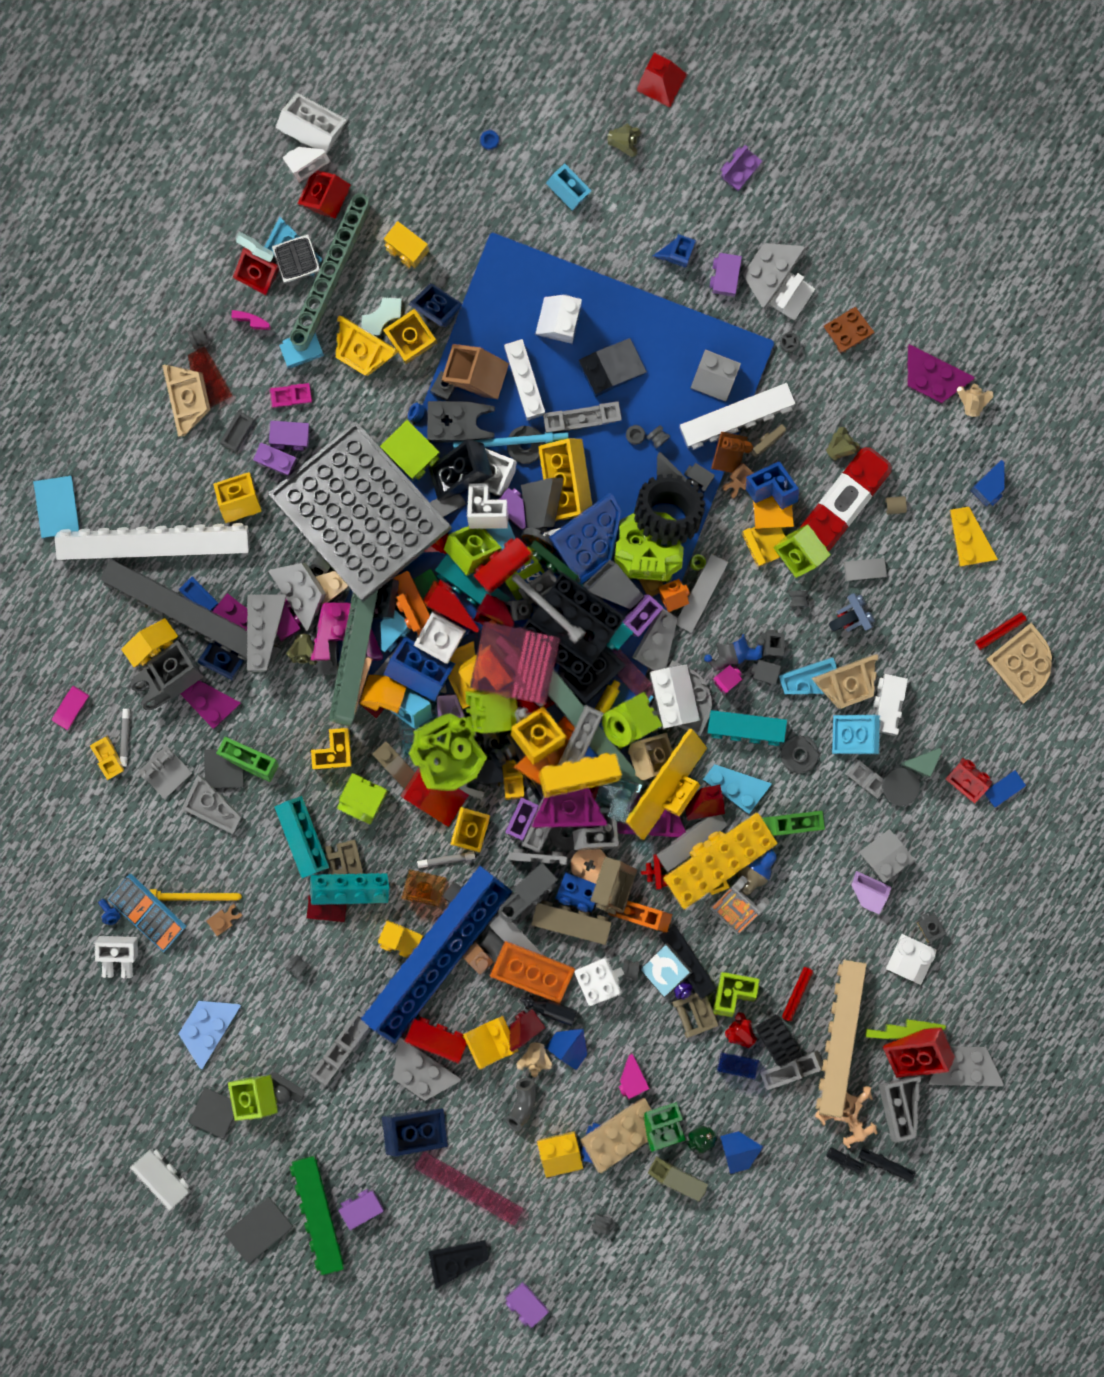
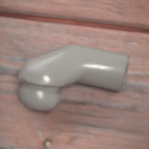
M519 707L515 711L518 723L532 714L531 712L526 713L528 711L527 708Z

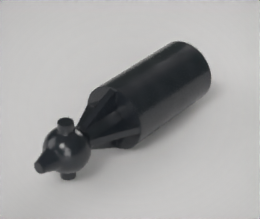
M533 995L520 997V1001L524 1004L525 1009L534 1007L543 1017L572 1026L577 1010L550 1000L535 1001Z

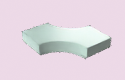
M238 232L236 243L250 250L253 255L271 262L273 251L259 244L256 239Z
M382 297L381 305L375 312L362 315L361 328L375 336H380L382 328L386 323L393 319L401 318L402 299Z

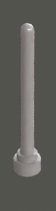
M518 574L512 576V580L569 632V639L576 644L584 636L585 631L580 627L572 626Z

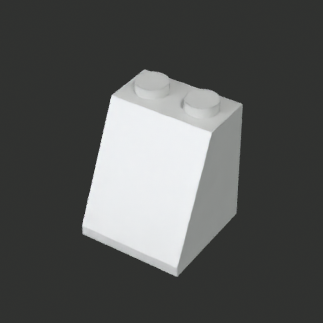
M566 295L544 297L535 335L573 344L582 307V299Z

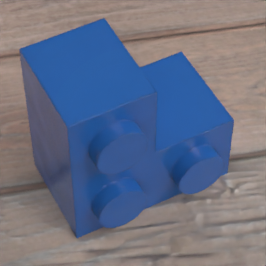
M780 461L746 477V491L755 503L773 496L780 508L784 509L798 502L799 488Z

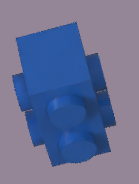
M565 872L555 899L564 905L575 906L580 911L592 912L595 903L591 902V898L596 884Z

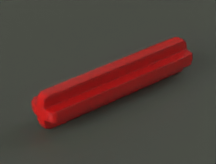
M1022 612L975 641L976 646L979 650H982L1026 622V616Z
M803 968L783 1012L782 1018L784 1020L792 1021L813 974L812 969Z

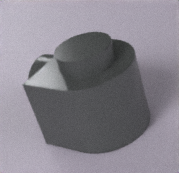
M321 555L317 556L309 567L315 577L335 571Z
M453 881L442 896L445 899L443 902L449 905L462 887Z

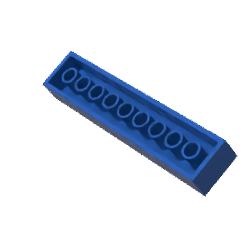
M479 866L454 900L450 902L447 909L437 919L430 931L426 933L423 940L413 950L409 958L402 964L388 985L377 996L374 1003L366 1010L361 1020L376 1033L395 1044L513 891Z

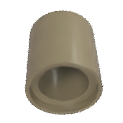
M905 496L885 498L887 515L907 512Z

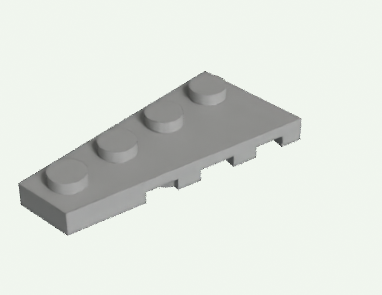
M248 595L247 672H267L286 595Z

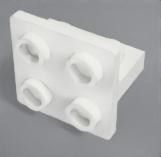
M790 273L769 305L792 320H796L815 291V288L804 282V277L799 273L796 276Z
M607 958L574 971L589 1006L621 994V989L617 982L619 981L618 977L624 975L622 967L612 971Z

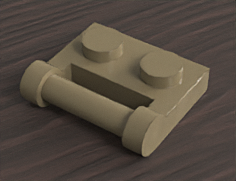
M694 993L686 999H678L672 1002L684 1026L686 1038L718 1026L707 997L701 1000L697 993ZM688 1002L698 1025L694 1029L683 1005Z

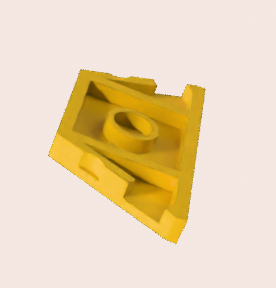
M338 316L340 326L336 339L337 359L363 375L369 376L398 353L399 350L347 318Z

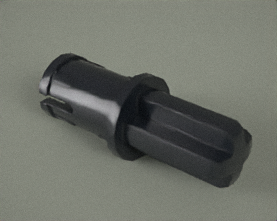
M830 1147L826 1154L827 1158L840 1164L842 1168L846 1167L858 1175L862 1172L860 1168H864L865 1165L850 1157V1154H844L833 1147Z

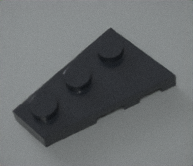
M486 1240L428 1251L435 1290L489 1260Z

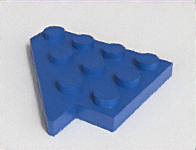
M611 493L548 537L565 565L579 575L580 584L591 578L612 559L622 509Z

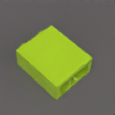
M408 420L380 445V448L412 481L415 479L419 480L426 473L424 470L429 465L432 467L440 459L438 457L440 455L439 451Z

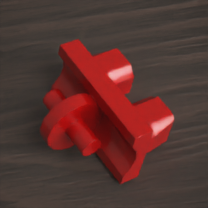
M657 854L653 855L654 870H652L651 863H646V871H641V875H647V882H653L652 874H655L656 889H662V887L668 885L664 880L666 875H661V867L664 866L656 856Z

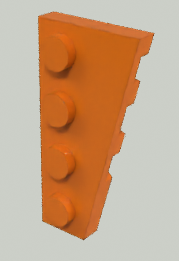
M565 716L556 723L566 736L565 745L534 765L525 755L513 767L514 769L541 785L539 779L540 770L548 765L558 766L575 729Z

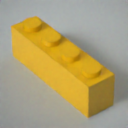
M604 753L592 759L591 757H585L579 762L574 763L567 761L556 767L548 765L543 767L539 774L545 798L618 782L621 778L616 753L611 755L610 753Z

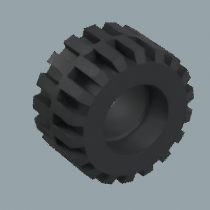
M775 1014L756 1026L758 1035L779 1067H783L801 1056L800 1048L780 1016Z

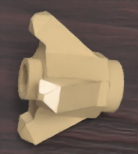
M973 384L970 390H965L963 386L957 388V393L964 404L965 414L968 416H980L982 409L993 398L992 391L982 392V389L977 384Z
M537 1042L530 1043L528 1051L517 1062V1069L523 1070L526 1067L533 1077H537L542 1069H551L552 1062L545 1052V1045Z

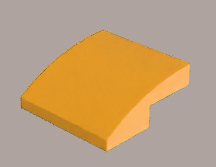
M773 496L758 503L753 501L755 529L794 527L792 505L781 509Z
M368 675L359 704L376 711L380 706L398 713L406 686L388 676Z

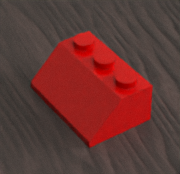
M518 537L515 540L513 538L508 540L504 544L505 548L500 553L496 551L489 557L491 561L486 565L481 564L475 569L476 574L473 576L489 595L533 558L532 552Z
M419 1016V1019L414 1018L405 1042L454 1062H460L467 1044L463 1036L464 1033L456 1030L455 1033L447 1031L448 1027L438 1023L437 1026L429 1024V1019Z

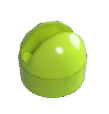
M697 554L690 559L689 565L693 570L699 571L705 567L706 559L702 555ZM699 560L700 564L695 565L694 563Z

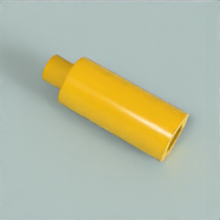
M614 680L611 686L607 685L595 707L596 710L603 713L610 710L620 692L618 690L620 682Z

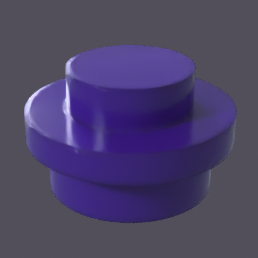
M686 982L680 983L674 989L675 997L677 999L688 998L692 993L691 984Z

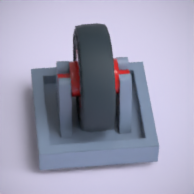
M853 593L847 596L851 604L838 610V618L829 623V627L833 632L841 628L849 632L860 625L867 631L874 627L873 623L876 621L871 612H866L864 606L867 604L862 595Z

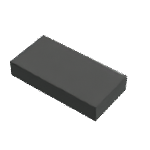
M238 410L219 443L236 453L255 419Z

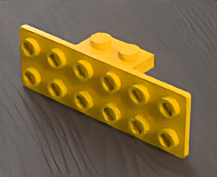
M689 729L682 737L676 749L673 750L665 765L662 766L660 772L651 782L649 788L626 820V823L642 840H645L665 810L680 816L701 786L697 781L688 777L707 749L693 729Z
M759 813L753 814L726 834L721 831L710 834L708 840L704 843L700 842L692 848L693 850L689 852L692 857L664 877L665 882L683 909L688 908L777 845L775 838Z

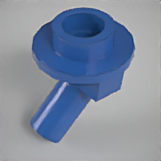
M104 898L98 901V904L105 912L101 916L102 922L108 925L117 923L121 917L118 909L111 908Z

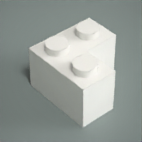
M488 483L469 484L467 512L469 529L508 528L509 511L507 500H490Z

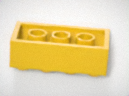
M569 438L538 446L543 480L563 478L555 521L576 518L592 506L582 439Z

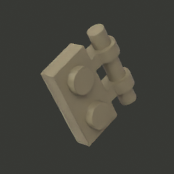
M356 840L337 844L338 852L334 853L331 846L324 847L325 857L329 865L328 874H364ZM340 857L342 869L337 870L335 858Z

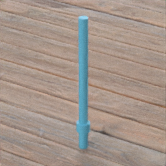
M545 432L542 435L473 441L484 443V447L539 442L548 444L553 441L568 439V432L554 434L553 432ZM464 441L453 442L454 449Z

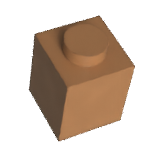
M475 941L463 955V958L479 975L494 963L490 956Z

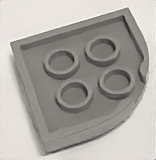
M672 660L669 668L680 666L681 664ZM688 668L700 721L678 725L677 727L686 731L693 729L700 737L709 719L712 699L704 679L694 670ZM654 698L650 708L653 707V715H657L658 718H660L656 700Z

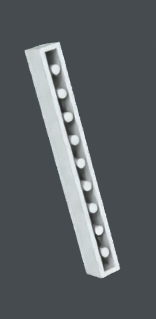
M235 523L232 526L215 524L213 527L195 525L190 528H186L185 525H178L174 528L157 526L155 529L137 527L133 530H129L127 527H121L117 530L100 528L98 531L80 529L77 532L64 529L57 532L55 536L57 560L248 553L250 549L248 525L244 526L242 523Z

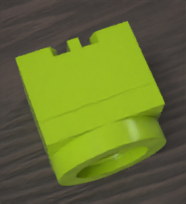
M495 689L465 691L466 704L470 705V708L466 709L467 713H470V717L467 719L475 732L509 731L516 724L515 711L517 710L516 699L512 698L513 693L511 690L496 691Z
M645 692L603 714L602 726L604 733L609 741L618 746L619 749L663 726L658 716L653 715V707L650 708L648 706L649 700Z
M352 773L339 799L340 802L337 809L371 825L389 790Z

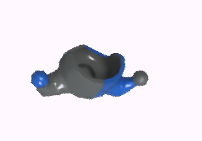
M742 634L741 638L736 642L730 644L716 643L719 653L717 660L712 659L710 654L705 655L704 660L709 662L715 671L729 665H738L744 660H760L763 655L765 640L759 637L756 641L758 644L756 649L748 647L745 635Z

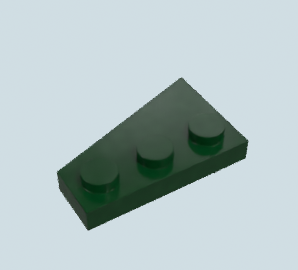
M537 541L532 543L530 547L533 557L545 564L550 571L556 572L559 575L564 572L577 583L581 581L579 575Z

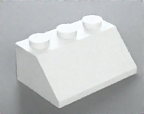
M296 93L282 109L275 128L314 149H324L327 153L332 148L347 120Z
M687 664L649 673L660 721L663 725L662 729L700 721Z
M151 1148L130 1168L170 1211L191 1191L189 1189L190 1184L184 1178L180 1179L175 1174L177 1170L170 1163L167 1165L162 1160L164 1156L157 1149L154 1151Z

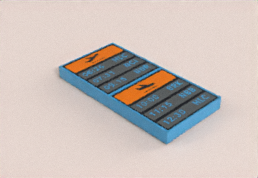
M132 874L126 877L108 899L163 953L187 927Z

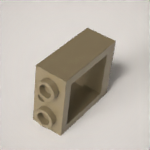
M605 857L591 902L596 903V908L602 909L605 912L614 915L616 911L624 913L638 869L621 861Z

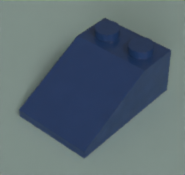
M430 283L409 305L438 325L446 328L454 320L462 303Z
M443 1108L382 1116L386 1155L396 1157L448 1147Z

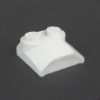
M485 448L493 476L484 483H488L490 493L501 497L511 483L516 471L517 462Z
M901 934L886 969L921 985L935 958L937 950Z

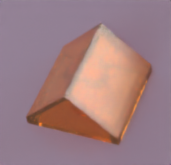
M409 869L401 899L440 907L446 877Z

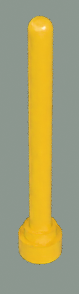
M149 889L160 901H239L242 898L240 893H161L157 889Z

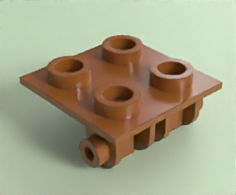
M856 306L823 326L837 345L836 348L839 353H846V350L856 347V344H861V341L871 338V335L875 333Z
M721 431L711 469L733 473L741 464L743 453H750L754 448L752 443L747 441L748 437Z

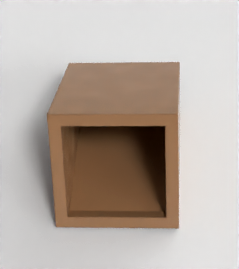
M453 344L442 381L485 398L498 399L509 363L480 347Z

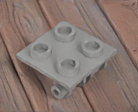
M167 745L138 771L142 778L148 781L164 799L192 774Z

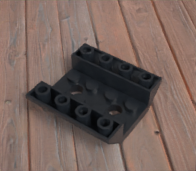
M562 572L544 599L553 608H561L563 610V617L572 626L580 627L583 631H593L595 638L588 641L583 636L575 644L569 639V632L540 605L518 635L525 640L526 633L530 632L528 643H530L532 633H534L533 646L535 647L538 634H540L541 640L538 650L541 651L542 642L546 641L544 654L546 655L548 642H550L549 658L581 680L626 617Z

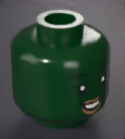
M701 1125L689 1132L687 1145L692 1152L696 1151L698 1154H703L715 1146L717 1137L711 1127Z

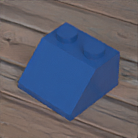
M999 461L970 490L985 506L989 504L993 506L1003 497L1001 492L1004 490V461Z

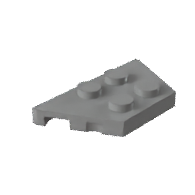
M764 243L743 273L745 280L764 310L768 307L806 251L804 246Z
M307 563L270 569L268 572L283 595H286V599L306 631L312 630L314 627L312 624L314 617L319 614L320 605L324 601L326 593Z
M402 1037L399 1038L393 1076L396 1082L424 1101L460 1082V1077L412 1044L405 1042V1039Z
M950 1046L955 1056L950 1071L933 1074L928 1083L929 1085L1003 1086V1081L987 1048Z

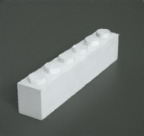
M785 383L683 423L679 428L687 448L692 447L694 450L702 447L705 441L710 440L712 443L719 440L721 431L735 434L739 432L738 428L746 426V429L757 425L756 421L761 419L764 422L773 419L776 413L786 414L792 411L795 402L788 384Z

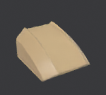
M667 733L631 743L628 750L636 772L635 775L641 780L656 777L673 752Z

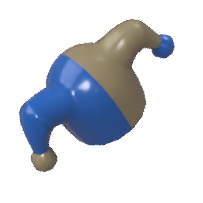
M772 848L763 857H758L737 872L739 878L744 876L748 880L740 889L744 895H750L757 887H761L769 881L771 866L777 859Z

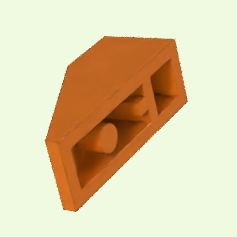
M627 901L624 913L617 911L615 915L608 913L610 916L666 933L668 932L673 915L631 901Z

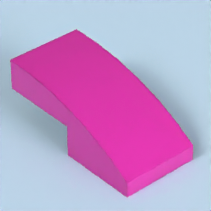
M232 310L231 318L233 321H250L251 329L271 330L270 324L262 318L247 312Z
M309 383L270 388L272 408L312 402Z
M73 685L54 714L52 721L68 730L90 695Z

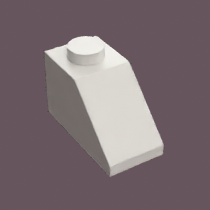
M297 147L282 157L298 182H301L330 162L324 149Z

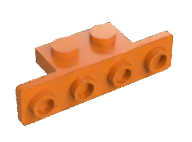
M406 571L392 578L399 581V596H397L398 601L396 604L400 612L404 611L407 617L405 619L407 627L412 629L413 632L417 631L419 636L430 617V613L410 572Z

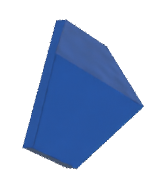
M678 234L674 241L655 253L653 257L687 268L696 240Z
M583 1029L556 1032L545 1047L575 1070L578 1069L588 1055Z
M739 1131L720 1136L730 1174L749 1169L763 1148L762 1145Z

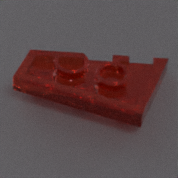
M205 346L188 355L190 370L203 374L210 409L233 396Z

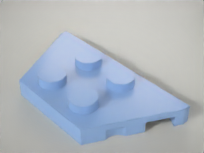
M198 1001L179 1032V1036L200 1069H203L241 1007L240 1004Z

